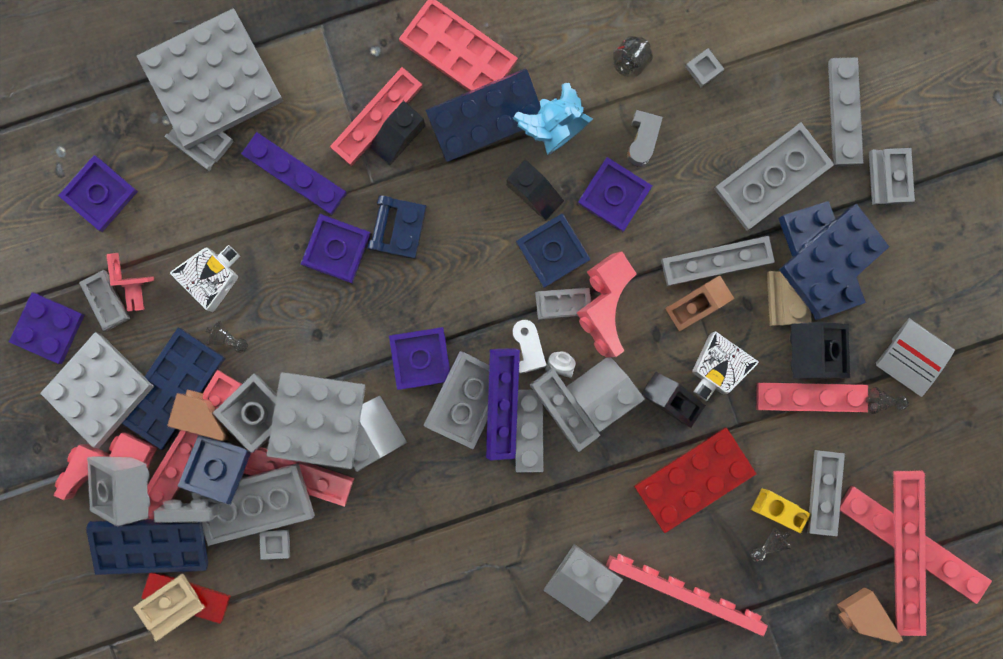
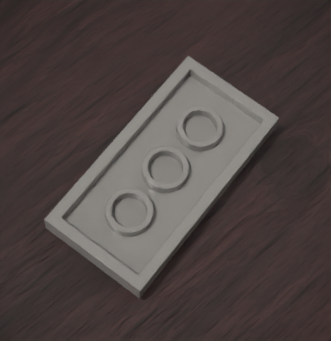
M800 122L718 184L714 190L746 231H748L831 168L834 163Z
M299 463L241 478L231 505L195 492L191 493L193 500L207 499L208 503H218L219 514L211 521H202L208 546L309 520L315 516Z

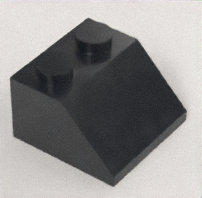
M830 322L791 324V370L793 372V379L850 378L849 324Z

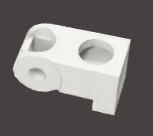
M528 320L517 322L513 328V338L519 344L523 361H519V374L545 368L546 362L535 325Z

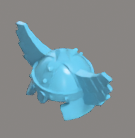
M570 83L561 85L562 93L560 100L554 99L549 101L542 99L538 115H527L517 112L513 117L518 122V127L526 131V135L534 137L537 141L544 142L547 155L563 146L593 120V118L583 113L584 108L581 107V98H578L576 90L571 89Z

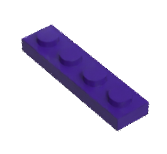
M257 132L241 153L243 157L330 215H333L347 194L346 191Z
M515 348L490 349L486 458L489 460L516 459L520 350Z

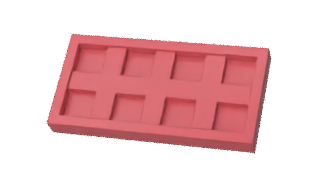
M427 0L399 38L400 43L469 92L506 77L518 61L516 56L437 0Z

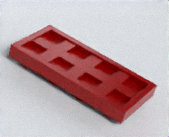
M724 427L634 485V488L663 533H666L755 476L756 472L727 427Z

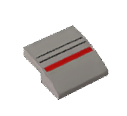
M908 318L892 338L893 342L877 360L876 366L922 397L942 372L955 349Z

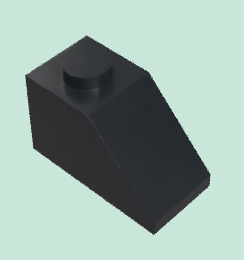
M403 100L385 120L370 148L386 163L391 165L425 128L424 118Z
M526 159L506 179V185L545 221L564 202L549 181Z
M658 372L654 373L641 394L652 404L692 428L706 406L679 383Z

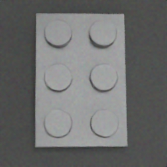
M460 351L423 426L474 449L488 417L489 365Z

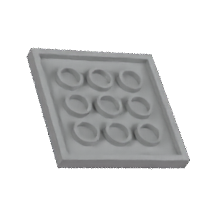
M234 8L137 55L185 150L283 102L279 91Z

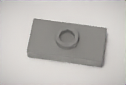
M102 270L79 282L103 331H108L130 320L115 287L110 285L107 271Z
M590 288L535 292L538 320L578 317L577 312L591 302Z

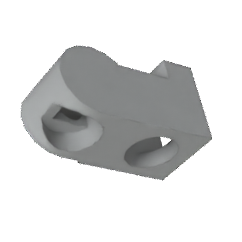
M636 110L631 126L638 127L635 141L627 152L628 160L632 165L643 166L648 163L655 148L663 117Z

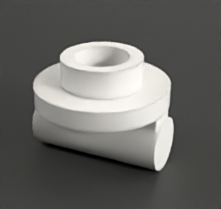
M554 352L550 355L545 370L554 369L558 375L571 378L576 363L568 353Z

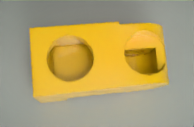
M763 488L751 509L798 533L802 532L810 516L809 512L801 509L798 505Z

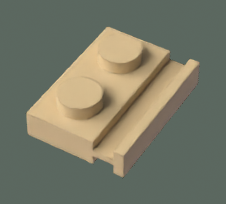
M780 271L767 272L770 326L812 322L811 311Z
M181 574L133 608L148 631L150 630L153 634L154 640L157 641L204 609L205 606L199 601L198 595L184 574Z

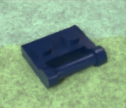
M378 196L377 204L379 209L373 237L372 240H369L367 249L416 259L427 208L426 205L393 199L387 196ZM393 208L397 209V214L389 245L382 242L389 209Z

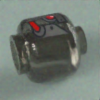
M636 36L627 37L613 53L614 67L619 74L625 77L639 76L653 59L649 42L644 38Z

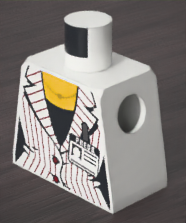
M230 245L219 255L206 247L172 270L170 274L206 310L214 312L238 279V276L229 267L240 255Z
M716 331L710 333L692 371L693 374L702 379L693 392L705 401L710 398L715 389L722 394H728L758 364V361Z

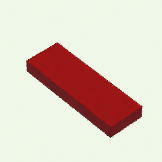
M159 572L149 573L141 599L145 600L175 578ZM190 583L198 595L199 601L205 606L204 609L194 616L221 624L231 595Z

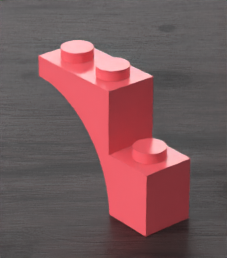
M622 251L609 255L587 271L592 287L600 292L601 295L577 312L580 317L579 323L581 327L591 334L595 340L594 346L596 350L606 358L617 357L624 352L616 331V307L624 287L636 275V272Z
M120 433V436H116L113 439L109 448L112 451L111 454L93 448L89 444H78L68 456L67 462H69L66 471L60 474L55 483L57 489L54 496L62 500L74 498L80 487L88 480V457H132L145 463L148 468L158 447L131 433Z

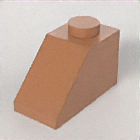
M718 276L665 309L680 332L733 300L734 297L721 276Z
M187 390L186 394H176L168 423L169 427L221 441L229 439L230 434L225 425L213 414L216 409L212 402L202 399L203 393Z
M864 587L837 604L841 611L838 616L847 629L851 628L860 634L896 643L903 640L873 591Z

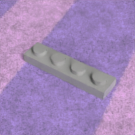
M831 58L828 61L833 166H860L863 164L858 58Z
M769 236L661 260L667 286L755 268L775 262Z

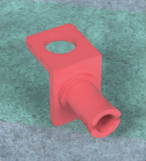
M107 254L110 285H121V287H124L127 304L126 310H144L141 285H144L145 282L154 281V276L122 279L119 254Z

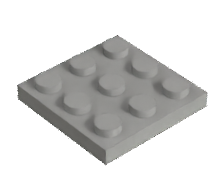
M95 332L40 394L93 448L99 449L154 386L102 334Z
M281 372L267 457L352 469L366 385Z

